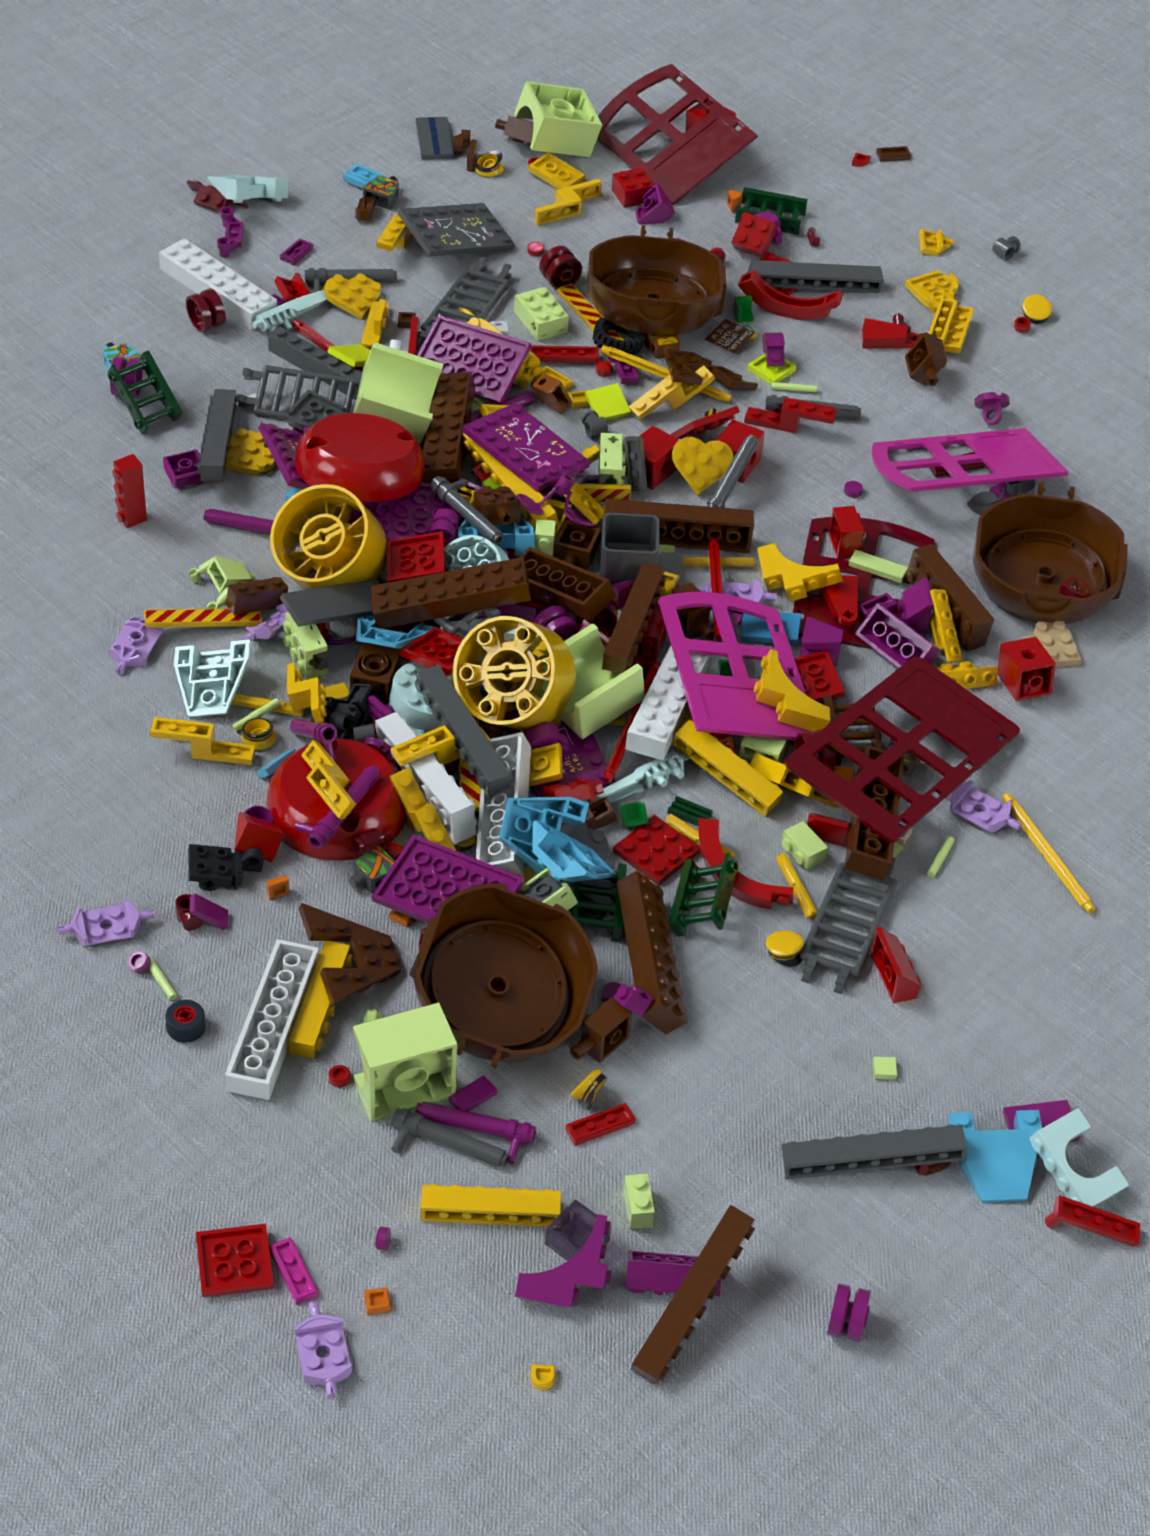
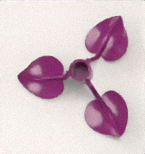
M562 474L553 489L549 486L539 491L541 495L545 496L539 503H535V501L524 494H517L516 496L517 500L528 511L536 515H542L544 511L540 506L548 498L558 501L560 499L558 495H567L564 505L565 515L571 521L583 527H594L596 525L568 506L570 496L573 493L570 489L574 485L575 480L567 474Z

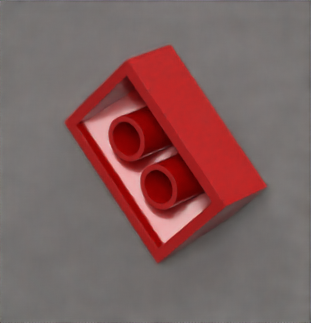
M877 927L871 956L892 1002L897 1003L917 999L919 989H921V981L913 971V964L906 956L904 945L900 943L896 935L881 927Z

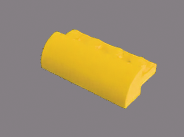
M941 298L929 334L942 340L945 352L960 353L974 315V308L957 306L958 300Z

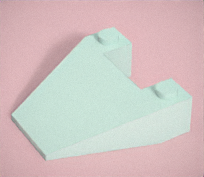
M241 175L208 176V180L226 199H233V203H243V200L250 198H272V201H282V198H288V178Z

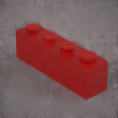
M134 454L113 461L114 469L112 474L115 478L113 487L116 492L115 503L118 508L116 516L120 523L122 522L126 528H130L147 521L143 466Z

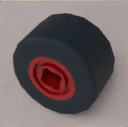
M186 999L172 1003L167 1008L165 1013L166 1030L172 1039L183 1043L192 1042L204 1033L206 1028L205 1013L200 1004Z

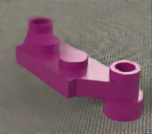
M231 207L220 209V217L222 218L223 226L226 227L225 237L217 239L219 256L222 258L229 257L230 252L238 247H242L244 224L234 217V210Z

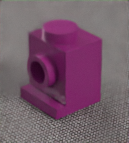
M624 983L618 988L617 993L613 997L623 1007L641 1017L654 1000L642 988H638L635 985L629 987Z

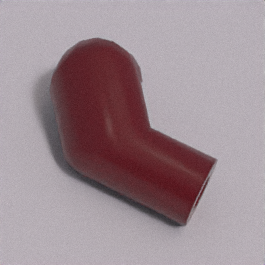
M814 227L808 229L807 237L812 247H818L820 245V238L815 237L816 229Z
M896 313L892 319L893 323L907 326V332H910L911 327L904 324V316Z

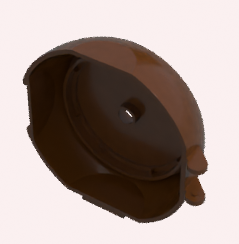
M641 225L640 236L628 235L612 238L599 243L589 251L587 289L591 300L603 317L620 327L645 334L677 335L697 330L713 317L722 314L727 285L725 266H722V260L701 246L684 240L673 239V228H669L667 232L668 238L645 236V225Z
M1040 482L1037 495L1022 494L1009 497L985 510L978 520L973 550V565L983 590L1001 609L1015 617L1034 623L1063 621L1065 624H1070L1089 618L1104 608L1111 600L1120 597L1127 570L1128 544H1124L1125 534L1102 511L1085 502L1073 500L1075 487H1070L1067 493L1068 499L1042 496L1043 492H1045L1044 482ZM1076 577L1089 586L1091 593L1089 597L1085 598L1064 596L1059 593L1060 587L1065 580Z
M499 883L473 886L459 891L440 904L435 918L431 917L417 957L409 973L414 979L415 991L421 1007L436 1003L440 1004L457 1042V1055L460 1056L464 1051L475 1057L492 1061L491 1067L496 1069L498 1062H517L532 1059L554 1050L567 1041L582 1024L598 973L596 956L586 933L565 908L559 904L550 906L507 890V885ZM491 982H500L504 986V990L500 992L493 990Z

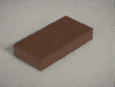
M475 139L470 141L467 156V171L473 172L477 155V140Z
M907 146L876 149L880 162L911 160V154Z

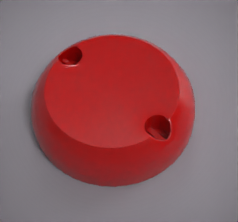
M344 413L321 419L303 434L296 449L295 469L300 478L310 486L322 484L336 485L350 491L360 501L379 502L397 499L415 491L423 481L425 460L416 439L400 424L371 414Z
M335 739L332 742L337 761L335 763L350 780L344 788L346 792L369 766L374 765L379 768L380 778L337 828V833L330 839L328 844L320 849L310 845L308 842L309 833L295 830L297 822L315 826L320 819L325 818L331 811V808L306 778L312 771V768L301 755L309 744L288 756L273 774L267 790V809L270 810L273 816V823L277 824L285 834L282 841L290 848L304 855L324 860L360 858L363 853L358 854L352 845V839L357 834L381 830L385 841L378 845L384 848L398 836L405 825V807L389 777L400 770L388 756L371 745L348 739Z

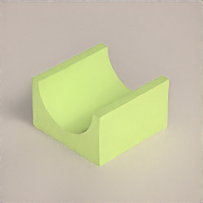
M525 82L514 115L517 118L533 120L531 150L590 157L602 123L584 89Z
M374 342L363 368L353 413L371 414L392 420L407 429L420 445L432 420L433 414L429 413L443 364Z
M594 624L589 625L564 641L573 656L576 677L572 696L558 717L582 740L636 704H639L645 698L643 669L638 663L621 674L602 669L605 647L601 641L598 627ZM546 652L538 658L541 660L546 657H549V652ZM547 664L544 665L545 673L548 670ZM544 680L541 690L536 694L540 699H542L549 684L547 680Z
M439 1003L353 1026V1033L358 1044L364 1072L354 1075V1082L370 1122L394 1115L397 1108L414 1110L418 1102L422 1103L425 1101L435 1104L449 1100V1096L456 1093L457 1042Z

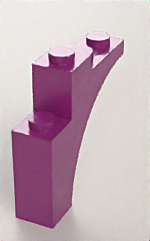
M597 1214L594 1228L588 1240L567 1262L544 1272L519 1273L515 1297L572 1307L573 1303L578 1302L580 1289L576 1288V1284L602 1289L605 1288V1284L609 1285L612 1270H608L609 1265L600 1263V1259H605L607 1245L603 1244L604 1235L609 1236L611 1221H607L608 1216Z

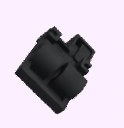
M354 683L346 699L326 696L327 705L325 708L327 716L324 717V722L335 726L337 730L336 739H349L353 727H355L362 712L364 714L367 713L369 709L367 706L369 702L368 697H370L369 694L372 690L371 685ZM313 715L311 717V722H315Z
M189 844V881L199 882L200 889L204 891H214L219 888L220 884L226 885V889H230V885H233L234 890H237V887L241 886L243 881V871L262 872L263 852L258 848H249L242 853L236 850L231 852V848Z

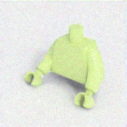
M214 556L200 565L199 569L191 568L189 571L192 583H198L201 580L200 574L208 573L220 593V596L217 598L218 601L208 603L207 609H219L221 605H226L228 585L256 580L255 574L248 573L243 563Z

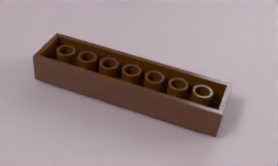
M471 371L443 373L439 376L430 408V413L433 416L426 431L423 449L425 460L423 483L430 484L437 476L444 477L450 483L459 481V478L462 476L466 451L463 444L465 440L462 429L464 425L470 423L475 393Z
M605 499L603 515L606 513H625L657 516L659 518V544L709 550L710 539L715 538L718 540L720 551L750 552L754 530V510Z
M524 557L371 586L373 616L377 628L380 629L531 601L528 572Z
M866 745L863 751L865 755L873 760L885 752V750ZM902 756L887 769V771L901 781L904 757ZM858 766L857 774L862 771V768H860L859 766ZM874 780L862 790L865 795L894 816H898L900 796L878 780ZM851 816L844 869L884 881L892 865L894 843L885 841Z
M636 870L617 882L634 984L654 998L642 1018L664 1034H668L687 1022L685 1016L686 1008L682 1001L683 992L678 980L680 976L676 969V957L672 948L673 941L669 932L670 924L666 917L667 908L664 905L662 888L659 885L656 886L647 876H643Z

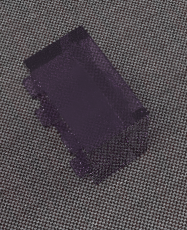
M575 1199L546 1228L545 1245L568 1261L588 1240L594 1228L597 1214ZM611 1227L609 1236L604 1235V1245L610 1241Z

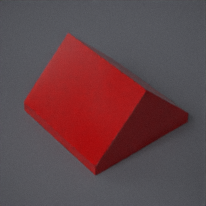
M239 812L234 850L244 853L249 848H258L263 852V860L272 862L285 834L275 823Z
M816 813L808 815V827L823 842L845 847L850 822Z

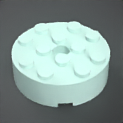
M463 536L455 539L445 547V562L455 570L509 560L507 554L499 546L481 536Z
M411 662L402 666L394 675L389 699L390 707H393L401 718H405L409 726L429 732L441 727V723L438 719H435L431 707L426 705L422 693L418 692L415 687L417 671L426 668L421 664ZM451 674L447 678L455 689L453 674Z

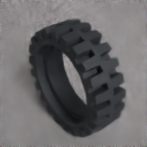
M601 317L595 324L592 339L594 344H597L596 347L602 348L603 345L611 346L635 356L642 349L645 333L625 329L610 322L607 318ZM614 329L616 332L628 335L633 340H617L605 332Z

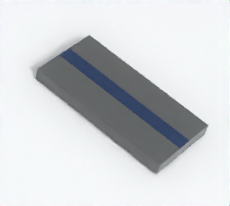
M416 118L421 160L453 159L448 118Z

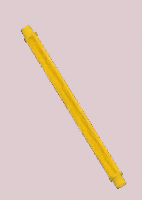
M605 345L601 348V353L606 354V356L661 378H666L670 375L667 368L627 354L624 351ZM710 385L699 391V393L728 403L732 398V395Z
M1005 793L1002 799L1005 804L1008 800L1011 801V814L1017 821L1022 823L1021 827L1041 854H1043L1067 889L1070 890L1082 909H1085L1088 914L1094 912L1096 908L1092 904L1090 897L1078 884V881L1017 800L1009 793Z

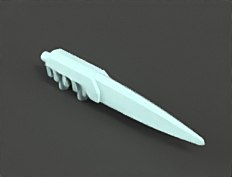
M321 290L286 302L258 314L255 319L256 321L252 322V327L254 329L260 328L264 333L267 330L272 332L281 324L284 325L286 330H290L293 328L290 323L293 318L328 302L326 299L327 295Z
M672 751L666 754L664 761L655 759L636 768L634 773L604 788V793L595 795L596 800L585 802L591 805L606 797L608 802L612 804L633 793L644 791L645 785L651 788L653 782L665 787L668 784L669 774L677 776L679 779L684 777V762L689 760V757L684 753L678 755V753Z

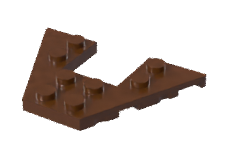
M666 349L664 357L672 382L685 383L690 386L694 384L701 385L703 378L695 371L704 365L716 377V380L724 383L728 389H757L758 383L742 380V375L734 373L723 366L711 365V360L694 352Z
M300 904L298 910L309 941H349L358 968H322L320 975L331 1007H334L337 1002L345 998L350 999L354 994H360L370 989L371 985L377 982L382 983L388 977L400 974L402 966L391 936L307 904Z

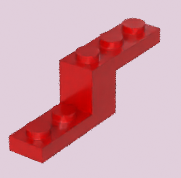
M785 397L781 413L748 407L744 423L796 433L800 418L833 424L837 408Z

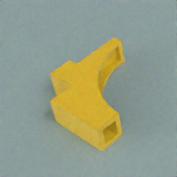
M775 543L757 548L767 591L785 587L789 602L806 598L807 591L843 582L838 564L828 566L801 565L784 557L777 549Z
M770 649L767 656L762 658L761 667L763 672L760 681H757L754 686L756 702L776 707L778 722L813 732L826 727L830 722V707L816 702L801 692L784 673L779 662L778 651Z

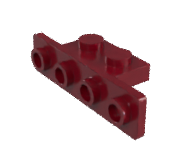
M187 180L186 182L191 190L197 192L193 201L195 205L219 213L220 209L227 207L229 203L246 209L249 206L245 200H243V203H233V199H226L212 185L205 186L197 180Z

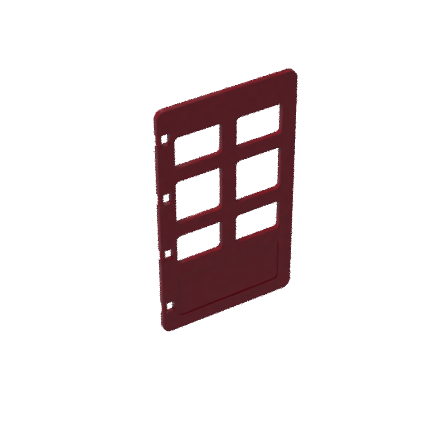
M914 656L790 754L784 764L787 769L885 841L894 843L939 805L944 798H947L971 777L975 771L979 770L1002 750L1006 744L1017 737L1020 728L926 660ZM887 698L920 721V723L906 733L872 708ZM860 718L866 720L896 742L875 760L869 758L839 736ZM931 732H935L968 757L959 765L953 767L919 742ZM999 736H1001V737H1003L1005 740H1003V741L1001 742V741L998 740L997 738H998ZM826 745H830L862 768V771L850 781H847L813 756ZM906 753H911L944 778L925 794L921 795L887 771V769ZM970 764L973 767L969 770L965 766ZM874 780H878L910 803L911 806L901 815L894 816L865 795L862 790ZM936 792L940 796L938 798H935L932 794ZM901 821L906 824L903 828L898 825Z

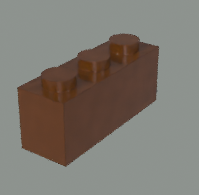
M281 577L228 585L226 606L233 615L273 609L277 605L283 604L280 597L282 593H288L289 587Z

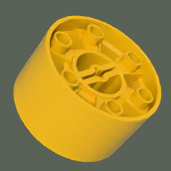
M322 484L299 491L284 503L272 524L270 545L273 557L278 566L303 590L377 579L386 560L387 540L381 524L353 493L340 486ZM352 510L362 512L363 515L352 525L348 524L351 519ZM300 538V546L302 550L295 551L297 542ZM313 568L317 571L315 578H304L311 573Z
M499 616L478 624L462 640L454 659V686L469 712L482 721L503 727L528 730L536 724L551 722L567 706L575 686L576 672L574 659L564 640L549 628L518 617ZM516 629L514 642H505L503 634ZM527 630V631H528V636H527V638L524 640L525 631ZM543 640L548 649L549 657L540 660L532 652ZM516 655H521L526 664H513L508 661ZM545 664L548 665V670L546 673L544 669ZM544 680L549 681L547 690L542 699H540L536 694L541 690ZM503 683H517L522 686L513 692H508ZM480 685H483L489 693L484 699L480 691ZM529 700L530 705L526 710L525 702ZM508 702H516L520 714L519 718L504 720Z

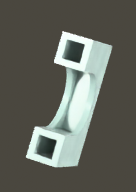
M1077 1108L1038 1130L1029 1139L1033 1149L1039 1153L1044 1161L1045 1168L1051 1172L1058 1188L1064 1192L1066 1197L1096 1207L1120 1193L1129 1184L1117 1166L1095 1178L1082 1177L1070 1168L1065 1156L1068 1142L1091 1128L1080 1109Z

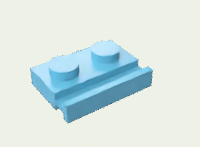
M356 163L347 171V174H343V180L363 188L374 178L380 175L383 176V174Z

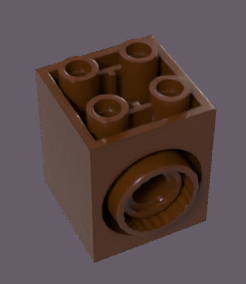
M363 642L350 674V691L354 683L371 685L372 690L369 696L374 695L380 702L386 705L390 699L394 675L401 668V650Z

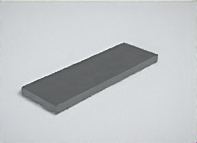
M378 579L288 592L282 593L280 599L297 626L300 627L373 615L371 586L381 583Z

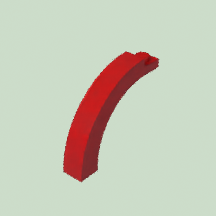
M756 270L742 275L738 283L746 296L751 295L752 301L761 308L778 316L797 320H812L829 316L831 309L837 308L843 298L841 290L818 298L792 297L771 287L761 278Z
M699 818V844L705 866L721 865L725 855L719 841L720 822L714 819ZM739 871L736 873L731 895L740 901L765 909H772V902L780 905L794 903V887L763 884L744 876ZM720 873L711 876L716 881L719 880Z

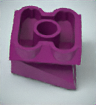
M807 617L799 657L827 650L833 665L837 666L843 630Z

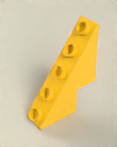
M757 753L754 754L750 766L756 771L761 772L769 781L832 808L836 807L835 803L787 769L784 764Z

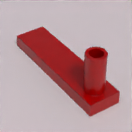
M1061 1195L1055 1198L1054 1211L1045 1217V1224L1051 1229L1063 1222L1133 1247L1139 1244V1222Z

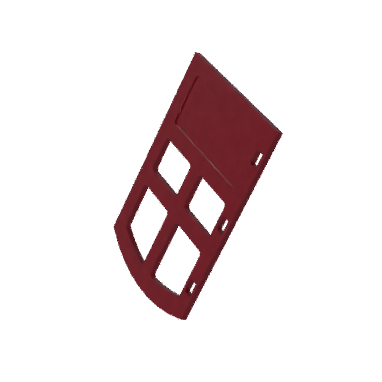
M673 64L661 67L633 82L614 97L598 115L602 127L597 139L631 169L643 167L654 184L658 183L673 205L758 138L755 132ZM679 76L683 79L680 82L676 80ZM666 79H671L687 94L663 114L657 113L637 96L647 88ZM708 100L712 103L710 106L705 104ZM695 102H698L709 111V114L685 133H681L670 124L671 121ZM625 104H629L651 123L623 144L605 128ZM739 125L742 129L738 131L735 128ZM658 132H662L673 141L647 163L643 162L633 153Z
M831 517L811 519L802 565L828 566L838 564L840 572L858 576V605L877 597L869 594L871 579H890L850 567L849 560L820 556L819 550L823 532L829 531ZM861 518V525H864L866 533L863 546L864 553L875 556L879 535L896 538L918 548L930 544L934 546L935 539L918 531L890 522ZM813 535L818 536L819 540H812ZM904 577L902 583L911 584V583L907 580V578ZM820 588L807 591L806 598L795 600L793 613L804 614L803 618H801L799 637H803L806 618L811 617L842 629L841 644L874 649L855 634L866 618L861 616V612H858L857 623L854 626L847 627L841 625L838 619L833 618ZM898 608L893 610L892 612L900 618L901 611H898Z

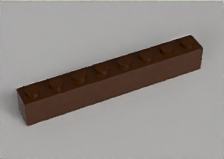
M643 562L605 649L602 664L603 670L621 674L628 667H632L634 656L637 655L639 644L643 640V632L647 631V620L651 621L653 609H656L658 598L661 597L662 589L666 585L665 567Z
M730 1204L634 1359L631 1370L653 1384H656L659 1379L664 1380L670 1370L667 1367L671 1358L676 1360L682 1350V1347L679 1346L684 1338L688 1340L695 1329L692 1326L696 1318L699 1320L702 1318L707 1309L704 1306L708 1298L713 1300L718 1292L719 1287L716 1285L720 1278L725 1280L731 1270V1267L728 1265L731 1260L739 1258L744 1249L741 1247L744 1239L749 1241L756 1229L752 1227L755 1221L754 1218Z

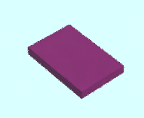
M1068 1100L1004 1107L1002 1111L1008 1130L1015 1129L1014 1119L1016 1111L1039 1110L1042 1128L1072 1112ZM1080 1136L1071 1141H1079Z

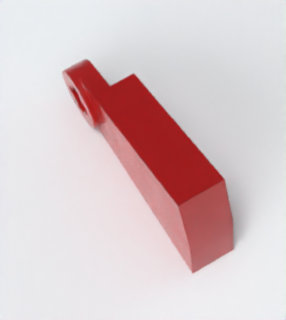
M865 318L861 336L862 348H912L917 342L916 338L919 334L907 332V326Z
M841 575L843 582L822 587L820 590L833 618L838 619L841 625L850 627L857 623L858 576Z

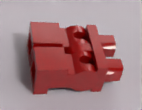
M583 778L574 779L575 782H567L565 785L556 783L542 787L544 797H572L584 802L596 800L595 795L604 793L602 781L595 782L593 779Z

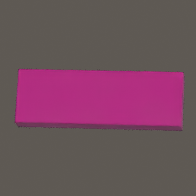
M289 1237L269 1245V1250L295 1304L298 1305L318 1297V1291L292 1238Z

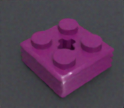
M195 449L163 457V467L173 488L182 489L188 485L205 482L201 481V474H197L198 450Z

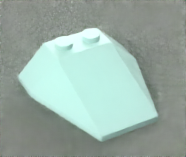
M250 640L231 641L230 649L199 652L194 645L175 648L174 666L189 718L226 715L250 659Z

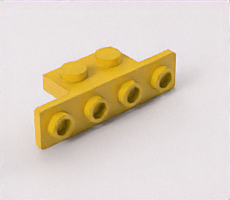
M379 299V302H372L361 345L372 348L374 342H380L383 328L386 327V317L388 318L389 303H386V300Z
M932 589L930 593L935 613L931 614L930 623L935 644L941 649L940 652L945 651L947 662H962L963 659L946 590Z
M969 661L959 662V665L944 663L941 664V667H936L965 689L996 686L998 684L996 666L977 668Z

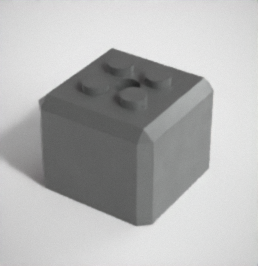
M606 513L603 515L600 553L601 577L614 582L633 580L634 583L643 562L658 566L659 518L657 516L625 513Z

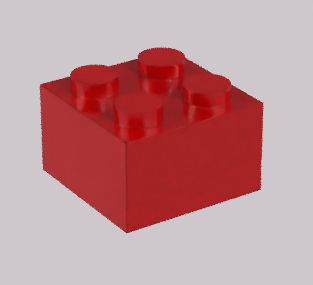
M642 167L613 173L611 190L622 206L626 208L643 204L644 200L642 198L645 192L655 184Z
M744 212L731 243L734 249L762 258L770 248L777 227L772 221Z
M855 506L833 507L829 537L836 558L851 559L855 550L860 551L863 549L862 537L865 536V527L861 525V517L857 513Z

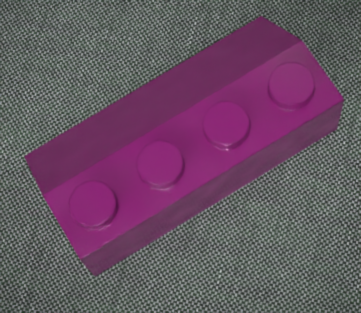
M879 603L875 605L855 633L898 668L914 656L921 657L931 664L941 651L939 647Z
M628 1250L626 1288L634 1293H643L644 1290H651L657 1295H667L668 1292L676 1293L698 1256ZM720 1278L716 1285L719 1287V1290L715 1296H720L722 1278Z

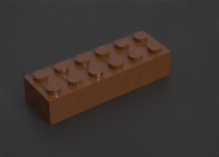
M932 544L913 549L905 576L907 580L914 585L923 578H928L930 590H946L959 644L966 651L986 646L994 622L993 616Z
M531 547L520 556L524 557L530 596L554 606H561L567 612L588 621H592L616 597L609 579Z

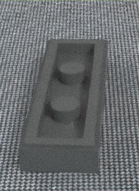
M626 436L624 441L628 485H631V491L645 492L647 491L643 437Z

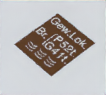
M724 319L705 340L735 353L755 332Z

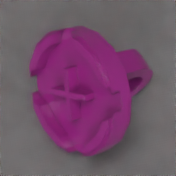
M986 392L979 394L974 399L975 407L983 409V419L989 425L998 424L1002 418V409L1010 404V397L1005 393L997 395L995 392ZM992 412H996L995 418L989 420V415Z

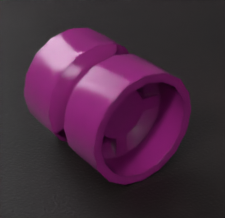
M446 508L437 510L430 533L443 531L445 545L454 541L459 519L458 515Z

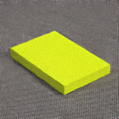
M361 344L329 346L328 349L329 354L352 367H364L371 351Z

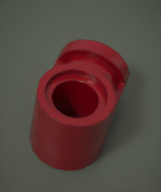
M183 894L178 896L175 901L176 917L182 923L185 930L193 931L199 928L204 920L190 914V897L192 895Z

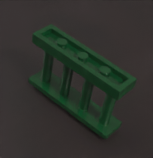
M744 187L741 203L744 204V208H736L735 223L740 222L744 212L756 215L770 209L776 211L775 215L779 218L782 232L799 235L801 219H798V216H805L808 199ZM750 207H760V211L750 210ZM782 213H791L792 216L791 218L782 216Z
M149 350L142 353L139 363L119 371L115 364L111 365L108 370V378L111 383H114L133 418L134 426L141 434L146 432L149 423L168 416L171 417L172 421H176L181 417L183 411ZM141 369L145 370L148 378L126 386L122 379L123 376ZM148 385L154 386L156 394L136 402L134 401L131 392ZM158 400L162 401L165 406L164 410L143 417L139 408Z
M729 852L725 853L723 864L699 868L693 859L685 860L669 918L670 927L677 937L685 936L687 926L692 923L712 920L718 930L723 929L736 873L738 872V863ZM720 873L719 880L699 883L701 876ZM716 889L715 896L695 899L697 892ZM712 905L711 912L690 915L693 908Z
M618 863L617 870L615 871L617 875L615 877L602 879L614 883L612 888L580 884V881L573 882L572 891L578 903L571 908L570 913L580 925L608 929L611 932V941L617 942L620 941L623 930V916L617 882L626 877L627 864ZM579 892L608 896L610 899H613V903L603 904L578 900ZM578 908L606 912L612 915V919L607 921L577 916Z

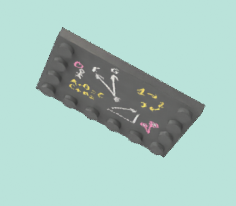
M484 203L400 209L398 213L428 257L513 250L515 246L514 242Z

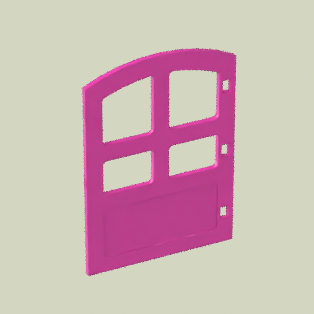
M1026 428L875 442L872 446V460L877 470L894 484L911 492L1068 476L1069 472ZM966 443L976 454L952 456L942 445ZM925 447L935 457L891 462L887 453L889 450ZM982 462L994 474L970 476L960 464ZM944 467L952 478L916 481L900 472V470Z
M684 592L659 598L658 602L696 731L796 740L799 732L809 731L778 722L776 707L756 702L754 686L760 679H752L748 676L743 659L762 660L764 656H767L770 649L778 651L779 662L784 673L806 695L778 610L749 599L713 592ZM692 607H711L723 642L687 639L684 636L677 610ZM727 609L765 620L775 648L739 644ZM774 627H778L779 632H775ZM689 653L728 658L733 677L695 672ZM788 671H792L794 676H790Z

